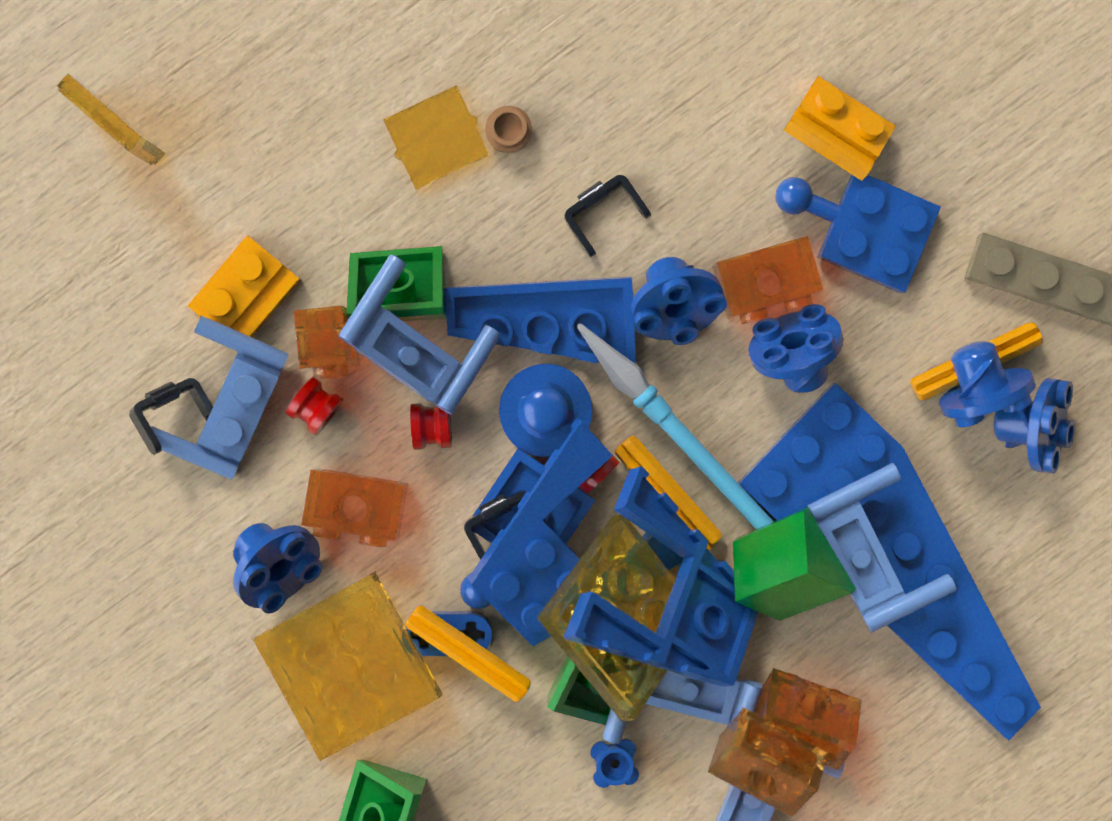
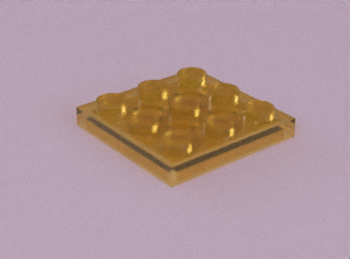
M615 515L610 518L538 615L537 619L621 721H635L668 670L563 638L580 594L591 591L654 633L658 629L675 578L634 525L622 515Z
M375 571L252 639L319 761L438 700L443 695Z

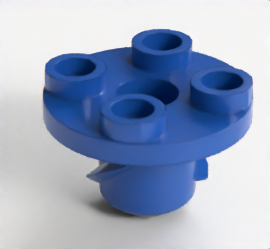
M665 257L657 260L648 268L646 272L647 283L635 294L631 303V315L637 332L657 340H671L675 345H687L696 340L698 332L709 326L727 308V301L720 281L712 273L694 268L693 265H687L680 258Z
M811 304L797 312L788 313L778 318H764L758 321L752 328L754 336L750 341L748 351L753 367L760 374L769 378L783 379L786 387L793 392L807 393L818 389L826 381L828 376L826 366L840 353L844 337L839 322L833 316L826 313L824 306Z
M988 341L973 342L959 348L952 355L951 362L959 385L947 391L940 398L939 404L943 415L955 419L958 427L975 425L984 420V415L1001 409L1005 412H1015L1028 407L1032 403L1030 393L1036 387L1032 372L1023 368L1003 369L996 346Z
M538 364L525 368L508 382L500 399L499 417L506 436L517 448L534 456L550 457L556 448L560 449L572 431L571 425L577 418L589 429L592 418V402L586 386L573 372L558 365Z
M1046 378L1039 386L1034 401L1028 407L1015 412H1005L1003 409L995 412L993 425L997 439L1006 442V448L1027 445L1028 461L1033 471L1055 474L1060 463L1061 448H1070L1072 445L1075 424L1073 420H1067V410L1071 405L1073 397L1072 382Z
M257 523L246 528L235 542L233 557L237 567L233 578L234 590L246 605L260 608L267 614L278 611L288 598L298 592L305 584L315 581L323 570V563L319 560V543L310 531L301 526H284L274 530L268 524Z

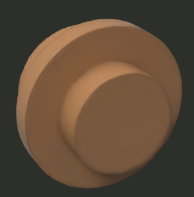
M507 105L497 108L489 115L485 131L489 143L495 149L504 153H514L523 149L528 144L532 134V125L528 115L522 109Z

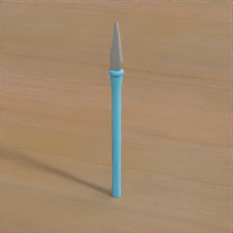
M578 324L577 328L601 363L615 388L632 398L635 407H643L642 412L655 424L658 423L755 529L774 522L671 411L672 408L663 397L656 395L658 392L657 388L648 384L641 368L584 325Z

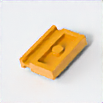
M817 76L785 126L784 131L863 181L871 171L875 160L879 157L896 125L820 76Z
M247 235L187 306L200 317L202 315L253 338L301 282V279L252 237Z

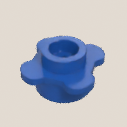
M626 738L622 739L618 744H606L603 741H598L591 747V757L596 762V772L593 774V780L597 786L607 788L609 785L617 786L624 783L632 785L638 780L639 771L634 767L633 755L636 753V746L633 741ZM617 759L619 765L612 767L610 765L611 760Z

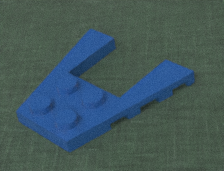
M579 418L571 425L572 431L560 449L556 448L544 465L545 471L531 492L527 491L517 505L519 509L506 529L500 530L468 578L471 585L532 646L568 627L581 593L592 591L611 603L679 565L683 560L674 551L648 533H645L606 570L597 576L543 520L613 456Z
M641 466L630 469L614 510L683 558L658 629L654 633L591 591L580 594L563 638L720 687L734 686L758 611L735 602L734 570L725 560L718 561L707 549L708 540L698 529L691 530L677 515L676 512L679 507L666 493L659 494L646 479L649 473Z

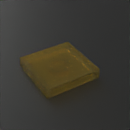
M67 73L57 85L58 91L132 154L150 165H156L165 155L162 149L97 93Z

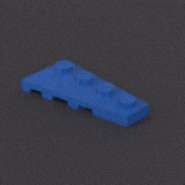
M631 276L444 288L448 336L476 341L484 326L487 325L501 334L496 345L529 349L533 352L561 355L598 364L600 363L577 328L578 324H582L636 364L635 327L631 315V303L633 300Z

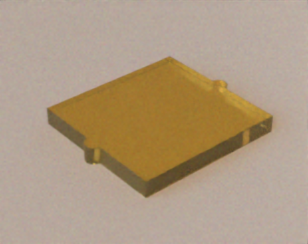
M457 85L383 119L397 148L395 157L403 161L416 190L489 156L475 126L478 123L477 117L470 115Z

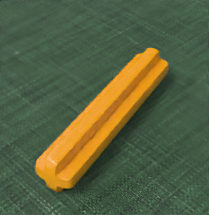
M1030 322L988 342L996 346L1001 363H1004L1040 346L1043 343V337L1034 322ZM951 360L910 380L911 388L918 400L930 399L959 385Z
M636 436L628 437L616 448L615 455L628 470L641 466L649 473L646 478L659 494L666 493L679 507L676 512L677 515L691 530L698 529L708 540V550L720 540L722 534Z
M417 606L408 618L406 626L409 630L514 702L522 700L531 686L529 678L424 606Z

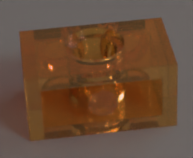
M808 236L722 260L712 266L714 275L720 281L727 301V308L725 309L727 319L739 316L741 325L769 317L766 308L784 303L787 312L814 304L811 295L824 290ZM761 271H771L779 278L780 287L775 295H766L758 288L757 277Z
M340 305L293 310L299 369L313 371L314 378L348 377V368L360 367L359 353L353 349V346L345 343L338 337L347 322L346 307Z
M323 468L311 469L301 526L313 527L312 535L321 538L340 539L341 532L360 535V544L386 547L387 540L396 541L400 537L408 483ZM352 495L358 496L365 502L367 512L362 521L350 520L345 515L343 505L347 497Z
M773 668L763 684L753 717L750 738L839 770L857 744L862 700L847 695L840 690L828 688L800 678L793 673Z
M742 708L720 734L708 773L792 817L818 791L828 752Z

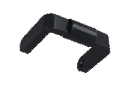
M616 175L604 184L598 181L577 196L579 201L565 212L564 219L566 224L590 258L596 252L573 217L583 210L589 211L610 196L609 193L621 185L645 219L652 216L643 200L624 175Z
M188 378L177 384L168 382L147 392L145 399L136 403L130 410V419L148 450L153 455L160 453L162 447L143 412L149 409L156 410L178 399L180 394L189 391L204 419L207 421L213 406L196 379Z
M520 490L509 497H506L503 493L479 507L481 512L467 519L464 531L480 560L485 554V550L473 528L485 521L490 523L512 511V507L521 501L527 490Z

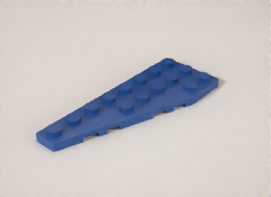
M832 383L738 483L777 521L807 508V505L894 463L901 475V480L859 502L905 594L947 573L954 581L957 591L887 625V627L1009 741L1041 706L904 448L836 383Z

